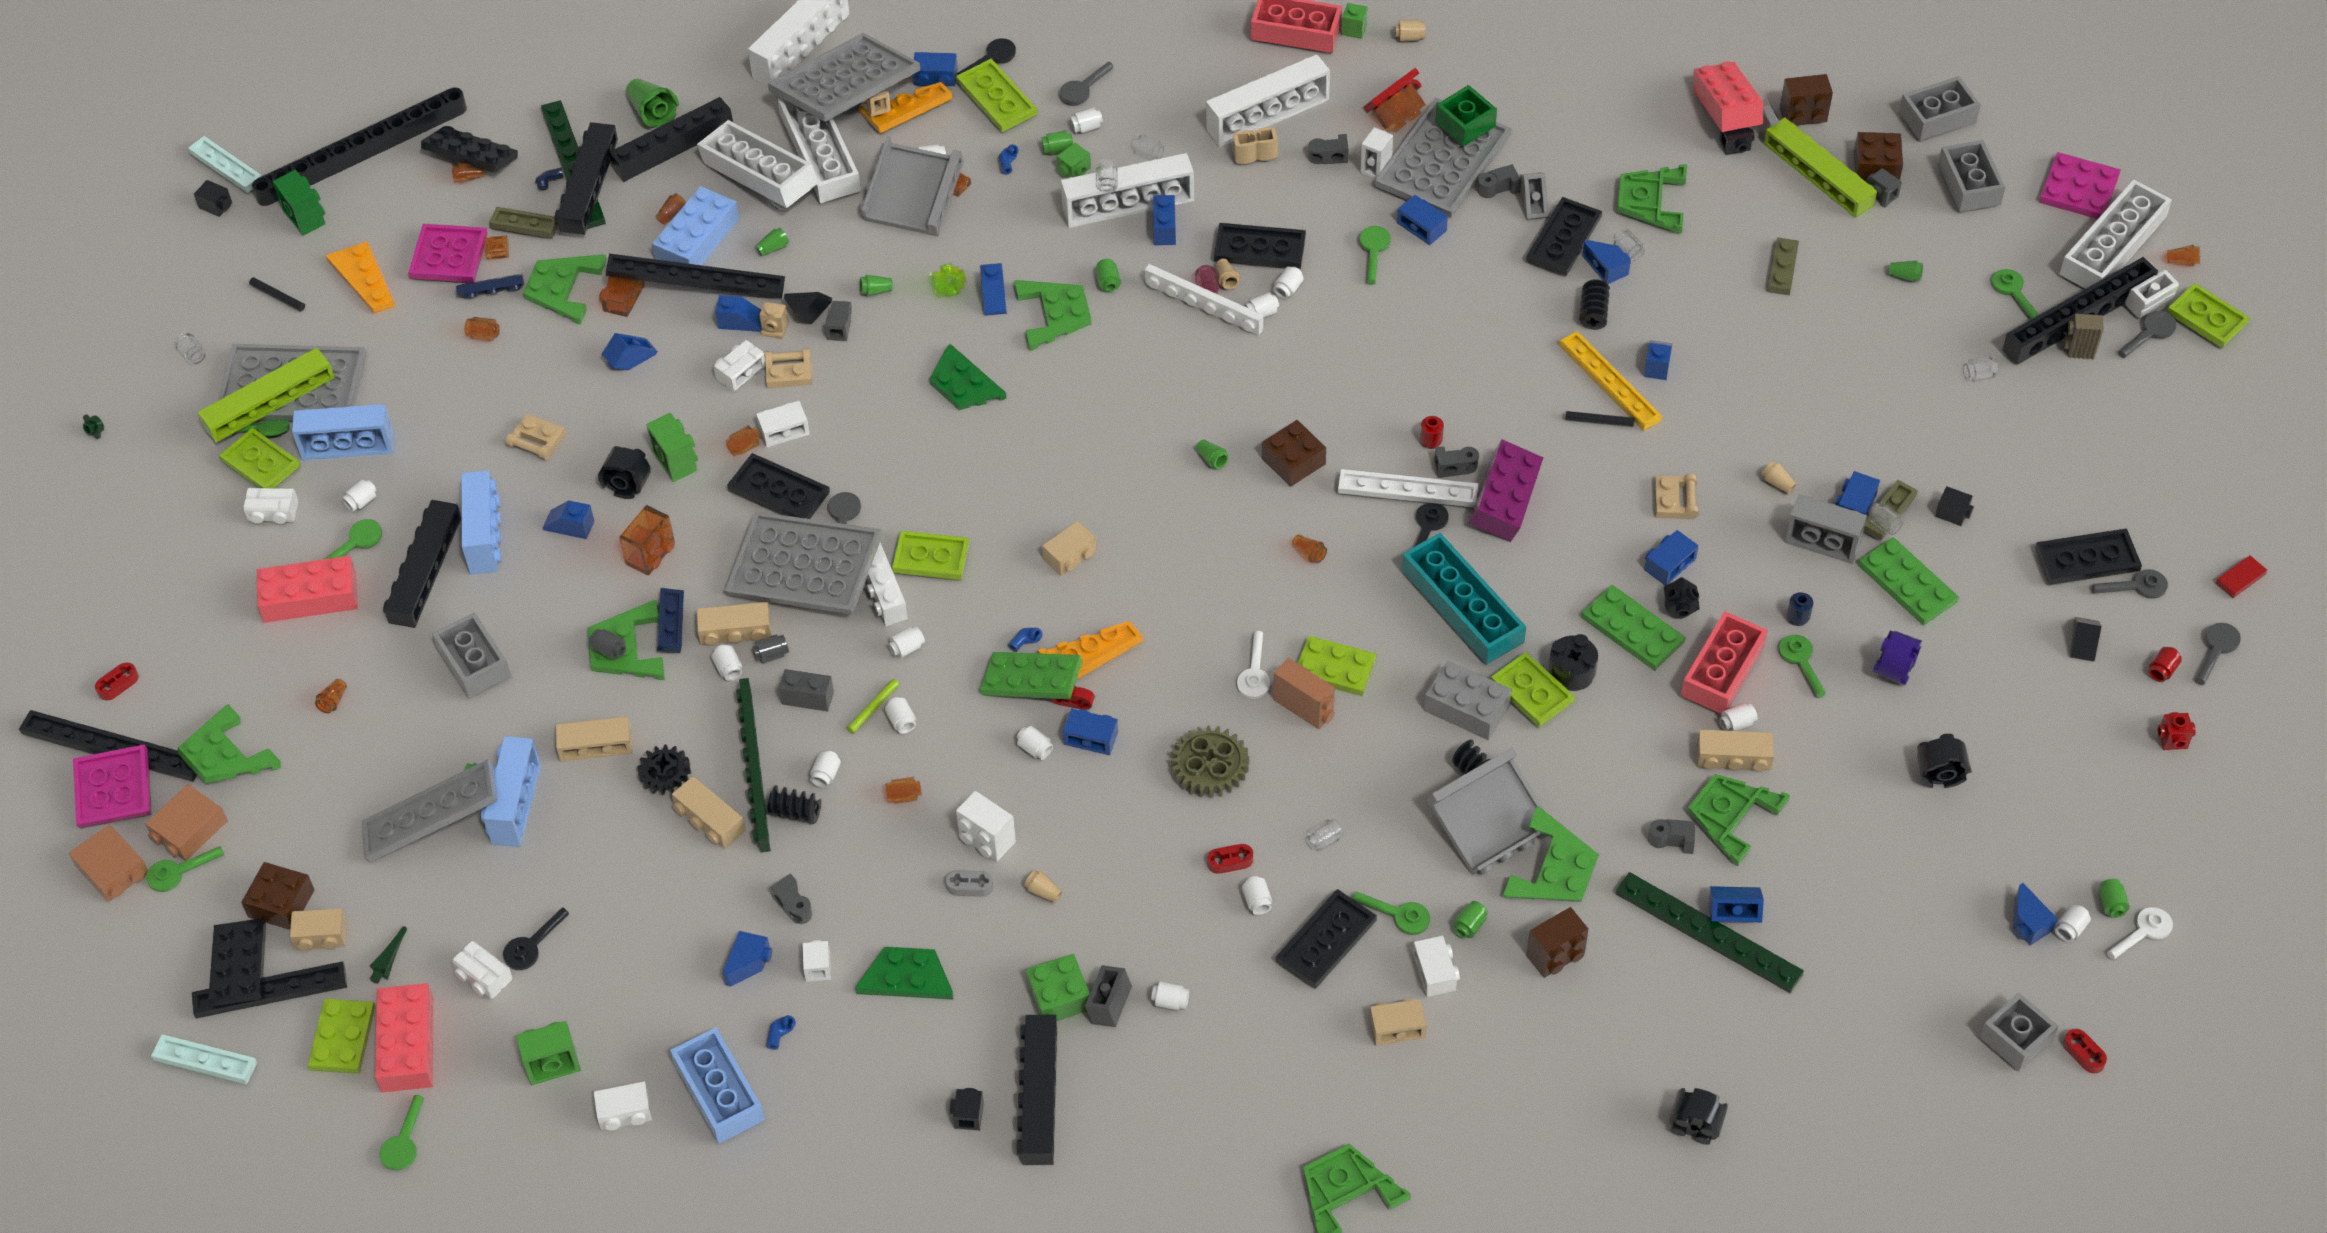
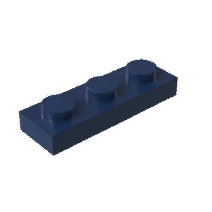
M522 273L460 284L456 286L457 294H463L464 298L477 296L476 292L485 291V294L499 292L498 288L507 287V290L519 289L520 284H524V277Z
M660 588L657 651L681 652L684 590Z

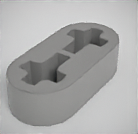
M956 870L950 872L946 877L947 890L955 896L982 897L989 895L993 891L992 876L985 871ZM956 880L961 881L959 886H954ZM980 881H985L984 887H979Z

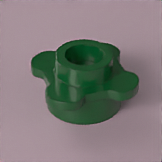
M87 414L84 415V431L86 434L93 435L96 439H99L101 437L100 432L104 430L102 420L96 415L91 417Z

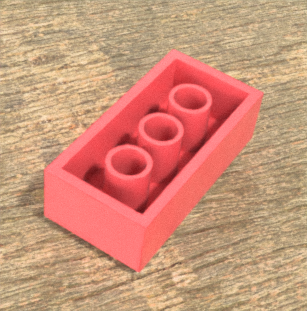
M1258 0L1251 20V40L1333 53L1342 24V6L1310 0Z
M1726 61L1722 64L1705 65L1694 69L1693 92L1721 132L1763 124V100L1735 62Z
M351 555L257 569L258 609L264 623L358 609L357 577Z
M1724 611L1684 678L1681 696L1720 714L1722 711L1729 709L1765 647L1768 630Z
M428 983L377 988L375 1079L381 1093L433 1087L434 998Z

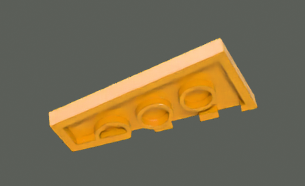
M942 82L915 89L914 94L902 93L896 95L897 99L890 100L891 111L871 117L862 106H858L859 113L879 133H882L934 107L944 104L953 99L952 92Z
M367 241L325 255L328 263L335 267L337 273L348 282L352 290L359 294L360 299L374 314L395 307L392 296Z
M1126 621L1101 629L1098 634H1086L1080 636L1079 640L1070 643L1064 641L1058 643L1057 647L1046 650V647L1039 649L1038 653L1080 655L1083 662L1077 677L1078 680L1142 643L1143 636L1130 621Z

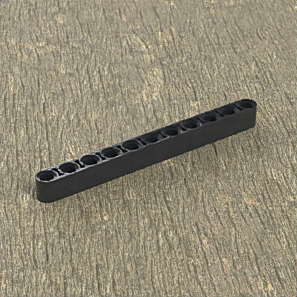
M457 87L447 89L257 178L252 183L257 203L262 206H268L279 201L272 181L294 170L301 177L305 176L311 186L464 114L467 106L463 91Z

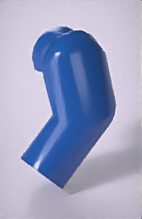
M1014 144L1005 148L998 157L1002 173L1006 175L1012 172L1011 162L1017 157L1019 152L1018 147Z
M1037 627L1022 628L1009 642L1008 647L1012 651L1017 652L1023 644L1040 641L1043 633Z
M787 1015L770 1025L766 1043L767 1048L772 1050L779 1048L780 1038L792 1031L796 1024L794 1017Z

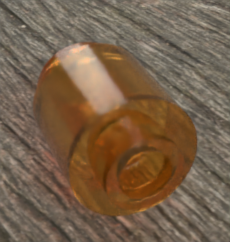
M472 317V319L468 318L466 320L464 330L466 336H470L471 339L493 341L495 337H498L500 327L495 319Z
M747 425L731 434L729 439L725 440V443L733 456L738 454L741 456L757 447L761 437L755 427L751 428Z
M914 776L891 780V783H885L888 803L894 802L899 804L917 801V796L922 795L920 780L915 781Z

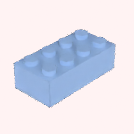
M700 186L652 243L655 259L702 265L740 219L737 201Z
M385 404L294 411L292 433L302 460L393 454L394 430Z
M489 470L461 473L462 549L470 575L498 572V562H502L501 549L498 548V544L502 543L501 531L498 530V525H501L500 511H497V507H501L500 493H497L496 479L491 478Z
M504 736L502 746L499 745L497 750V766L493 767L497 801L482 808L481 821L485 823L486 835H489L492 845L521 847L541 764L532 738Z
M717 1027L670 1050L675 1068L718 1144L765 1121L759 1100Z

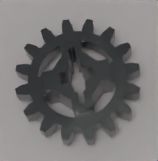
M667 744L664 745L662 750L655 746V752L652 753L647 750V758H640L641 765L637 766L639 780L643 782L645 789L651 788L652 793H655L657 790L661 791V795H664L666 790L673 793L674 787L677 786L679 788L682 786V781L686 782L689 780L688 774H691L689 758L685 756L683 750L678 752L677 746L672 747L671 750L668 749Z

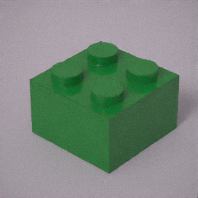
M1470 85L1436 104L1435 123L1463 147L1496 127L1497 108Z
M294 170L272 181L282 211L302 236L325 225L323 218L325 211L318 202L321 198L315 188H310V184L305 176L301 177Z

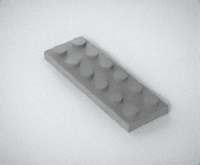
M487 759L362 820L365 858L371 863L496 802L497 793L493 764Z

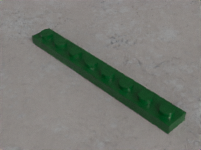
M559 100L541 105V110L566 179H568L572 175V164L577 161L579 147L562 101ZM598 199L587 229L606 224Z
M749 678L739 679L740 689H736L738 703H742L743 707L738 709L740 723L744 722L745 728H741V737L743 743L747 742V748H743L745 763L749 762L750 768H745L747 783H752V788H748L749 802H754V808L750 809L752 823L757 825V829H752L754 844L759 843L761 853L771 851L752 692Z
M1631 872L1627 874L1616 889V895L1790 994L1803 976V969L1725 925L1711 921L1709 916Z

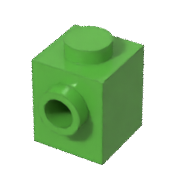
M1347 3L1342 17V35L1363 38L1367 26L1368 6Z
M1076 142L1057 155V170L1064 177L1082 176L1091 168L1090 153Z

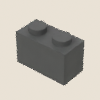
M789 669L784 670L779 686L782 705L828 712L834 694L831 676Z
M1101 965L1085 1005L1092 1024L1116 1027L1132 988L1125 968Z

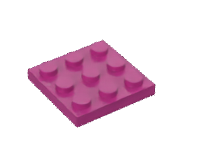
M2057 152L2039 203L2099 219L2108 209L2121 169Z
M422 224L408 272L410 279L475 282L488 235L487 228Z
M145 745L73 758L76 825L79 828L151 815L148 749Z

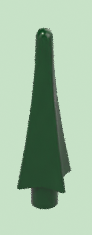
M403 926L385 950L370 964L373 970L370 980L373 983L378 984L382 977L388 980L407 927Z

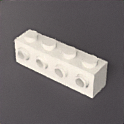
M879 543L866 578L868 582L866 586L870 598L874 597L875 599L874 607L877 615H881L885 626L907 620L908 616L906 602L883 547Z

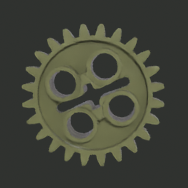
M1209 725L1206 731H1202L1200 727H1197L1196 734L1189 730L1188 738L1181 736V743L1176 742L1175 750L1171 752L1172 775H1176V782H1182L1183 789L1191 787V794H1194L1197 790L1200 791V797H1203L1205 792H1209L1210 798H1213L1214 792H1218L1220 796H1223L1224 789L1231 793L1232 785L1239 788L1240 780L1245 781V773L1249 772L1248 748L1244 747V741H1237V734L1229 736V729L1221 733L1220 726H1217L1215 731H1211Z

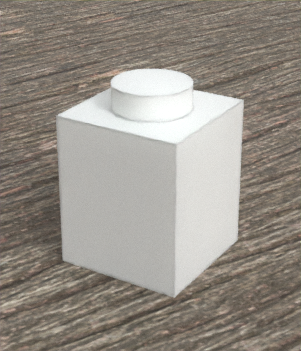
M814 940L809 943H803V969L806 982L831 980V959L828 941Z

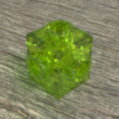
M952 263L939 266L940 270L930 273L935 293L938 295L945 293L947 296L960 293L959 289L964 288L963 283L966 282V277L963 269L960 270L959 266H952ZM951 276V282L948 283V278Z

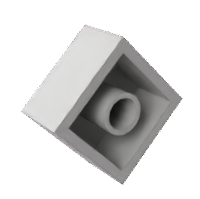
M2017 993L1984 1023L1980 1039L2015 1069L2020 1071L2053 1041L2058 1025L2023 995Z

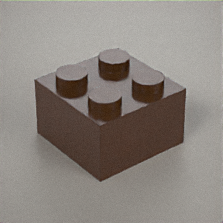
M1827 74L1785 78L1780 102L1782 118L1785 117L1796 126L1827 122L1833 95Z
M1857 132L1854 147L1855 173L1866 182L1870 174L1876 173L1883 168L1900 180L1903 169L1901 133Z
M1295 420L1262 442V460L1291 487L1326 464V447L1302 423Z
M263 862L241 903L248 918H264L265 923L290 930L292 911H304L315 889L308 874Z
M1569 907L1529 930L1526 956L1543 978L1550 974L1555 975L1565 965L1571 962H1578L1583 958L1589 928L1576 912Z

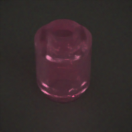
M1209 265L1199 267L1195 271L1196 284L1218 294L1220 287L1216 269Z

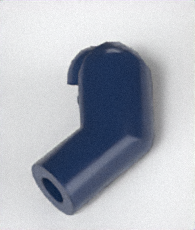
M562 168L547 170L536 177L535 183H537V188L539 190L547 189L549 187L548 181L564 178Z

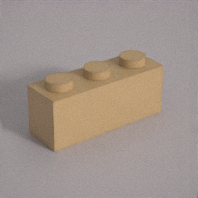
M768 602L697 609L698 635L701 645H715L728 642L738 643L749 640L757 641L771 636V618Z
M616 716L609 719H591L583 722L556 724V747L560 762L633 754L632 729L629 717Z
M1699 729L1697 740L1698 767H1705L1707 769L1727 768L1731 770H1771L1774 759L1773 733Z
M694 776L672 793L674 810L680 816L685 815L695 829L704 831L707 838L713 844L718 843L725 849L746 831L743 817Z

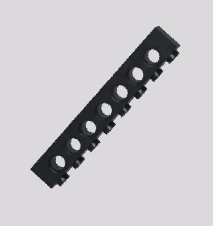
M2144 257L2134 261L2008 332L2002 351L2016 365L2022 363L2064 339L2065 335L2069 336L2068 323L2073 321L2075 314L2104 316L2125 304L2132 288L2154 275L2157 276L2158 270Z

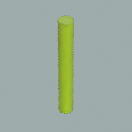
M892 679L847 726V730L854 734L900 685L896 679Z

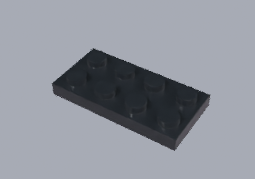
M443 126L421 141V149L493 173L498 172L518 158V150L512 149L508 145L491 142L490 139L479 138L469 132L455 130L451 126Z
M1562 197L1528 252L1526 261L1567 276L1583 249L1584 241L1589 239L1600 221L1602 211Z
M1219 223L1214 261L1227 259L1229 263L1285 268L1296 267L1301 269L1306 230Z
M751 453L727 484L729 491L780 514L810 519L830 493L829 486L754 453Z
M2127 528L2036 542L2035 546L2049 585L2137 572L2142 567Z
M1336 889L1276 956V962L1316 989L1377 921V915L1339 889Z
M264 918L214 925L208 998L210 1006L262 999L266 935Z

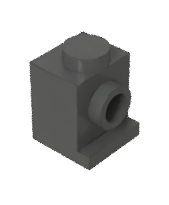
M1883 168L1876 173L1870 174L1866 180V183L1872 185L1877 190L1876 198L1882 201L1881 206L1884 208L1899 197L1902 181Z

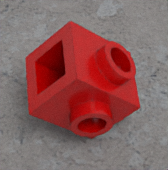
M2172 712L2164 714L2161 724H2158L2157 727L2158 737L2161 739L2163 750L2188 749L2192 737L2196 734L2195 724L2191 722L2189 713Z

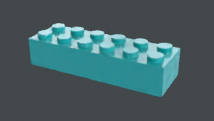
M1441 532L1402 554L1403 573L1486 665L1525 642L1526 625Z

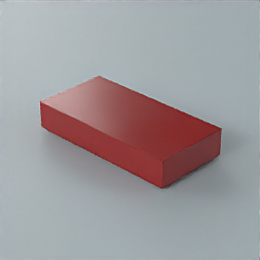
M2249 555L2217 578L2216 584L2234 598L2265 576L2267 569Z

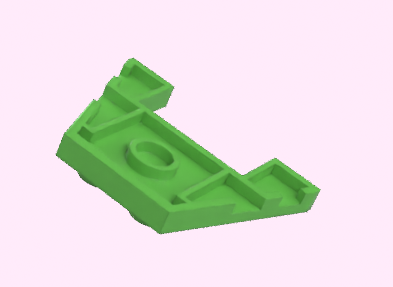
M1687 164L1679 165L1675 169L1663 167L1660 168V171L1655 172L1643 170L1621 174L1617 212L1677 233H1682L1684 213L1661 211L1663 183L1685 185Z
M606 255L537 260L523 292L524 298L545 309L555 310L558 315L564 318L567 316L573 319L574 323L581 325L587 311L586 304L567 300L579 272L602 274L607 262Z
M1014 280L1018 301L1041 297L1048 327L1026 330L1030 351L1037 349V345L1044 342L1048 344L1055 341V337L1064 333L1068 335L1091 325V316L1083 285Z
M657 600L650 601L588 627L589 640L596 629H606L623 638L626 645L624 655L616 660H612L593 650V647L589 644L592 671L622 675L623 672L635 674L636 677L644 678L646 675L654 676L657 680H665L662 657L638 660L635 626L658 622Z
M229 704L225 705L178 747V754L204 783L236 778V774L245 772L256 774L260 773V769L270 767L272 770L281 768V761L269 748L246 758L223 733L240 724V716Z
M1714 774L1688 807V814L1727 857L1738 866L1750 851L1751 846L1732 835V831L1754 803L1778 815L1789 801L1790 795L1781 792V794L1769 791V788L1761 786L1759 788L1745 785L1746 782Z
M1537 806L1529 829L1552 837L1551 845L1537 882L1534 884L1511 875L1503 897L1510 899L1525 898L1530 900L1548 899L1551 901L1581 902L1599 854Z
M1350 1144L1304 1166V1175L1317 1233H1342V1229L1331 1211L1375 1188L1390 1210L1410 1200L1411 1197L1405 1188H1400L1394 1183V1179L1387 1174L1384 1175L1374 1167L1373 1162Z

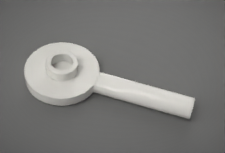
M1262 631L1254 632L1251 668L1243 671L1237 679L1238 691L1249 699L1261 698L1270 689V678L1265 671L1260 669L1263 643Z
M2155 907L2143 909L2136 920L2138 930L2107 952L2108 957L2112 960L2116 959L2144 937L2160 940L2169 936L2173 928V921L2170 915L2164 910Z

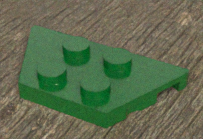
M949 344L929 379L930 385L958 410L970 408L974 405L987 404L986 400L999 398L1000 401L1007 398L1006 392L952 344Z
M884 947L856 985V994L953 1000L952 988L935 949Z

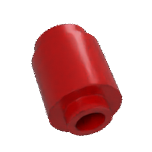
M1428 416L1422 420L1420 440L1426 448L1435 449L1442 443L1444 432L1442 419L1436 416Z
M2162 647L2149 665L2148 673L2150 677L2158 682L2170 679L2182 662L2179 651L2173 647Z

